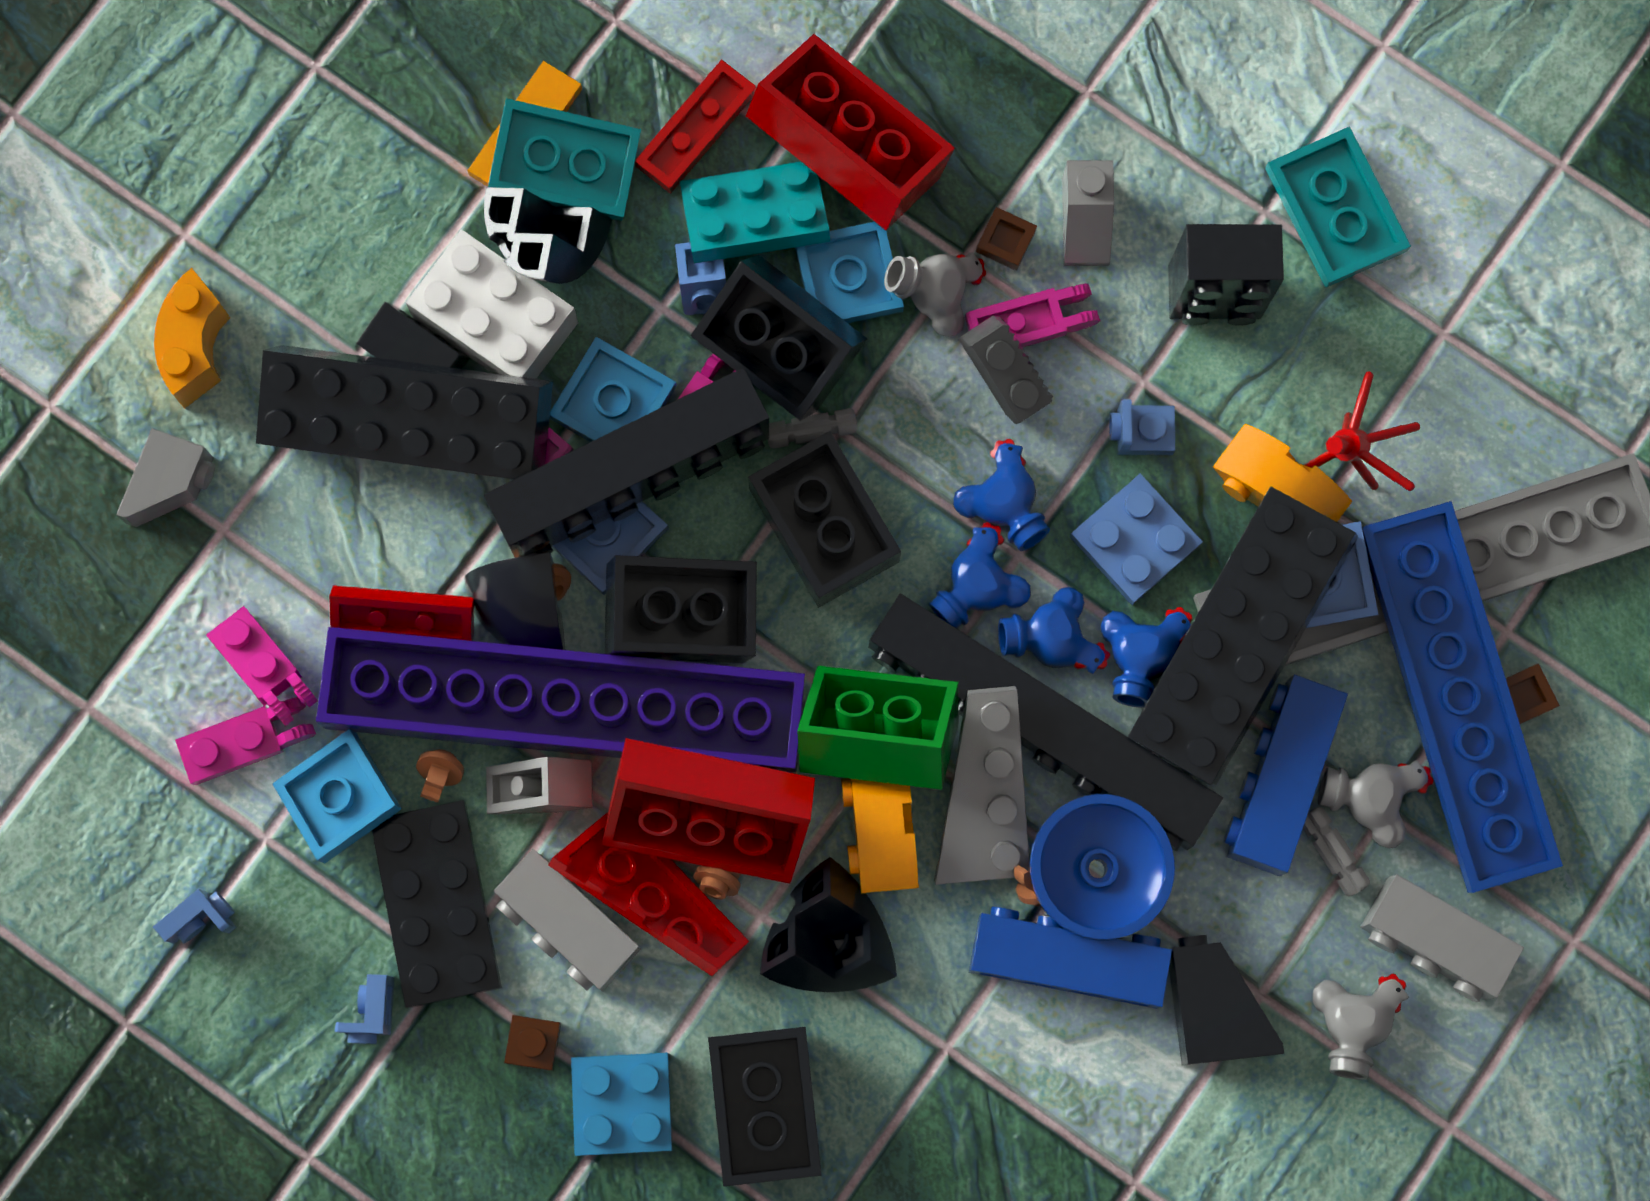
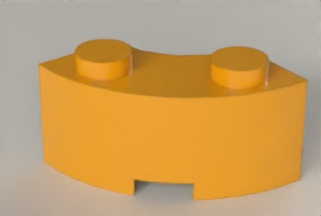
M190 268L183 274L167 294L157 317L154 334L155 356L160 374L172 395L184 409L222 381L214 367L213 346L219 330L230 319L221 303L193 268Z
M1248 424L1243 425L1213 465L1214 470L1224 480L1223 489L1231 497L1240 502L1248 500L1258 507L1270 486L1335 522H1338L1352 503L1348 495L1316 465L1310 468L1299 464L1289 452L1291 447Z
M850 778L841 779L843 807H853L856 845L847 846L850 875L859 874L861 893L919 888L910 786Z

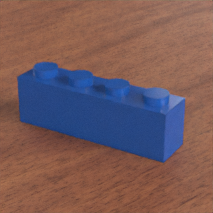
M1295 674L1286 681L1285 685L1277 684L1269 705V710L1276 713L1270 729L1262 728L1254 749V754L1260 756L1255 774L1247 772L1239 792V798L1245 800L1240 818L1232 816L1224 836L1223 843L1230 845L1226 857L1277 876L1288 873L1348 693Z
M991 907L990 914L981 913L978 917L968 973L1154 1009L1163 1007L1172 949L1160 947L1161 939L1133 934L1132 942L1120 939H1089L1069 932L1057 924L1051 917L1038 916L1037 923L1018 920L1020 912L1000 907Z

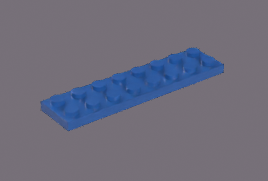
M1452 501L1363 526L1362 530L1370 572L1467 892L1475 893L1562 867L1563 864Z

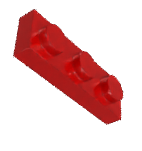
M721 59L635 159V167L671 194L680 184L679 181H682L751 101L757 86Z
M333 585L329 595L330 627L473 641L474 638L473 597Z

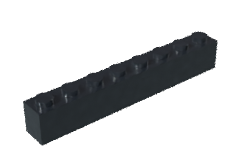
M901 593L869 640L868 648L875 652L872 658L892 672H896L898 668H901L914 677L958 682L959 715L962 717L967 690L1015 686L1018 694L1021 745L1035 753L1032 760L1053 774H1056L1059 769L1075 779L1072 783L1073 787L1086 796L1094 794L1116 795L1141 805L1161 824L1174 851H1178L1180 846L1189 850L1195 845L1223 800V797Z

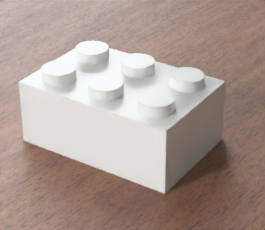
M461 229L406 301L412 317L491 373L537 379L578 324L574 307L534 279L513 270L504 262V258Z

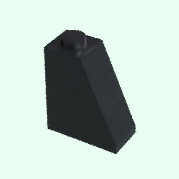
M1207 935L1178 938L1179 947L1171 948L1169 972L1181 1065L1284 1054L1282 1041L1221 942L1208 944Z

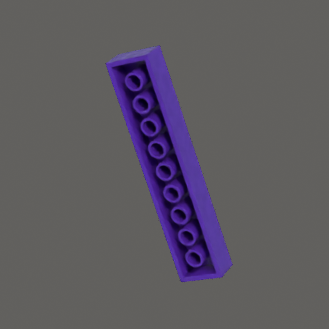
M328 627L316 722L328 730L347 731L351 729L359 733L621 758L625 738L796 774L798 755L797 730L802 715L805 673Z

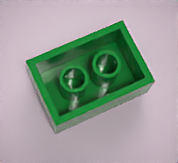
M817 666L797 730L800 772L942 790L959 724L958 682Z

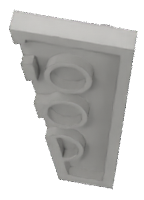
M1009 686L967 690L957 747L954 776L952 775L949 792L950 799L941 837L942 844L939 861L934 877L935 885L1015 878L1014 867L1018 865L1030 873L1017 688Z

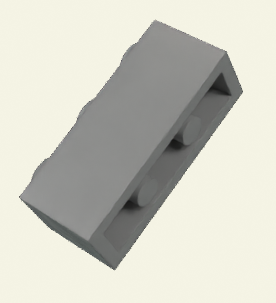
M532 849L494 890L502 899L496 907L516 926L524 919L535 929L537 933L531 940L548 956L553 958L558 952L562 954L572 964L566 972L586 991L594 984L603 992L637 955L641 948L563 875L548 866L549 863L537 851Z
M1398 874L1386 879L1360 928L1371 933L1368 940L1377 947L1393 954L1396 949L1404 952L1413 958L1410 964L1414 968L1433 978H1436L1439 973L1456 982L1453 989L1457 993L1475 1002H1479L1481 997L1485 1000L1498 997L1524 949L1523 946Z

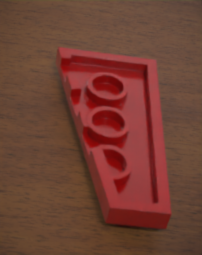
M608 812L551 859L548 866L711 977L735 957L749 942L671 859L602 845Z

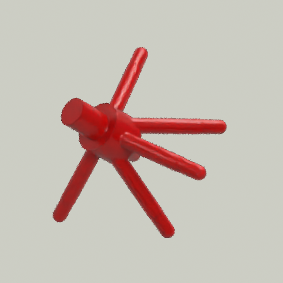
M1368 371L1364 375L1353 414L1348 412L1344 415L1342 429L1338 430L1326 442L1327 451L1304 465L1313 468L1315 465L1320 467L1334 458H1338L1341 461H1350L1372 490H1376L1379 484L1363 463L1365 461L1406 490L1412 491L1415 488L1413 482L1372 455L1369 451L1371 443L1418 431L1420 424L1413 422L1369 434L1359 428L1374 377L1373 373Z

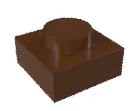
M996 207L979 240L976 252L1017 271L1036 233L1037 225Z
M1539 663L1506 678L1520 724L1560 706Z
M512 1015L504 1063L554 1071L561 1022Z

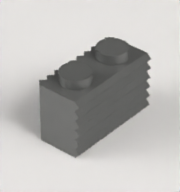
M991 316L962 335L958 340L1005 415L1014 424H1018L1050 404L1053 395L1048 392V387L1043 384L1044 380L1038 376L1039 373L1033 368L1034 365L1029 361V357L1024 353V349L1014 337L1015 334L1009 329L1010 326L1000 317Z

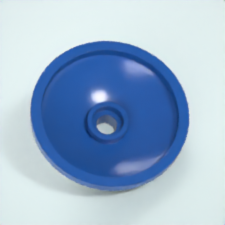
M1094 794L1066 803L1053 812L1044 822L1032 846L1030 876L1039 903L1057 924L1081 937L1110 940L1128 936L1139 931L1153 921L1161 912L1173 887L1175 860L1166 832L1149 811L1124 797ZM1093 860L1101 862L1104 866V874L1101 878H1095L1089 872V865Z

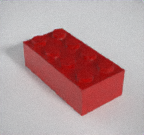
M815 34L809 37L758 83L746 114L748 119L886 231L940 179L955 149L954 146Z
M625 738L609 803L602 845L790 884L811 820L815 778Z

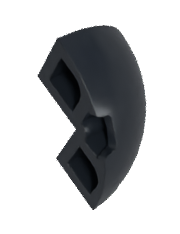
M486 187L484 217L488 236L491 241L499 246L506 258L504 262L516 272L535 280L563 284L580 278L597 260L610 230L612 219L593 207L553 206L524 188Z
M550 552L493 562L478 567L465 575L467 595L474 598V613L485 630L490 632L497 640L508 645L566 650L563 619L557 604L554 563Z
M831 857L827 858L811 870L791 892L790 896L795 900V906L789 913L786 921L781 924H772L762 953L760 975L784 986L813 992L854 991L876 986L897 977L891 942L875 906L866 893H861V887L853 876Z

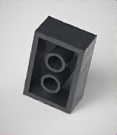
M1186 224L1168 265L1169 319H1182V323L1185 325H1203L1209 323L1210 319H1228V323L1231 325H1249L1255 323L1256 319H1261L1284 280L1282 224Z
M759 254L742 260L690 335L735 371L744 368L754 386L799 421L817 412L868 340Z
M831 431L748 476L750 492L818 608L899 563L901 556L900 548Z
M615 555L606 564L605 654L673 661L745 663L756 656L757 562Z
M806 1027L708 1037L723 1187L822 1176Z

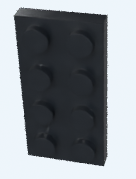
M460 800L394 814L374 828L372 834L405 1008L409 1009L501 989L502 986L466 802Z

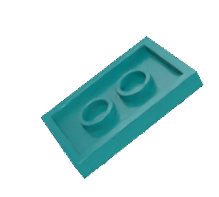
M506 98L488 187L524 188L553 206L593 207L611 219L622 221L625 214L641 129Z
M1350 126L1267 163L1265 169L1325 288L1407 252L1411 247Z
M802 162L679 181L694 264L830 242V230L818 175Z

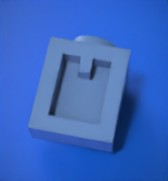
M690 242L675 244L684 314H705L726 284L724 261L719 259L694 264Z
M1122 399L1117 413H1110L1109 437L1110 441H1117L1118 455H1173L1175 452V406L1132 405L1131 399Z
M197 889L153 926L165 942L176 943L180 939L183 944L193 939L206 927L203 919L207 916L221 932L229 934L237 927L229 918L235 913L229 903L217 891L210 895L207 891Z
M367 974V984L360 985L357 999L358 1013L365 1014L364 1023L336 1022L335 1032L348 1034L347 1043L377 1044V1035H391L394 977Z

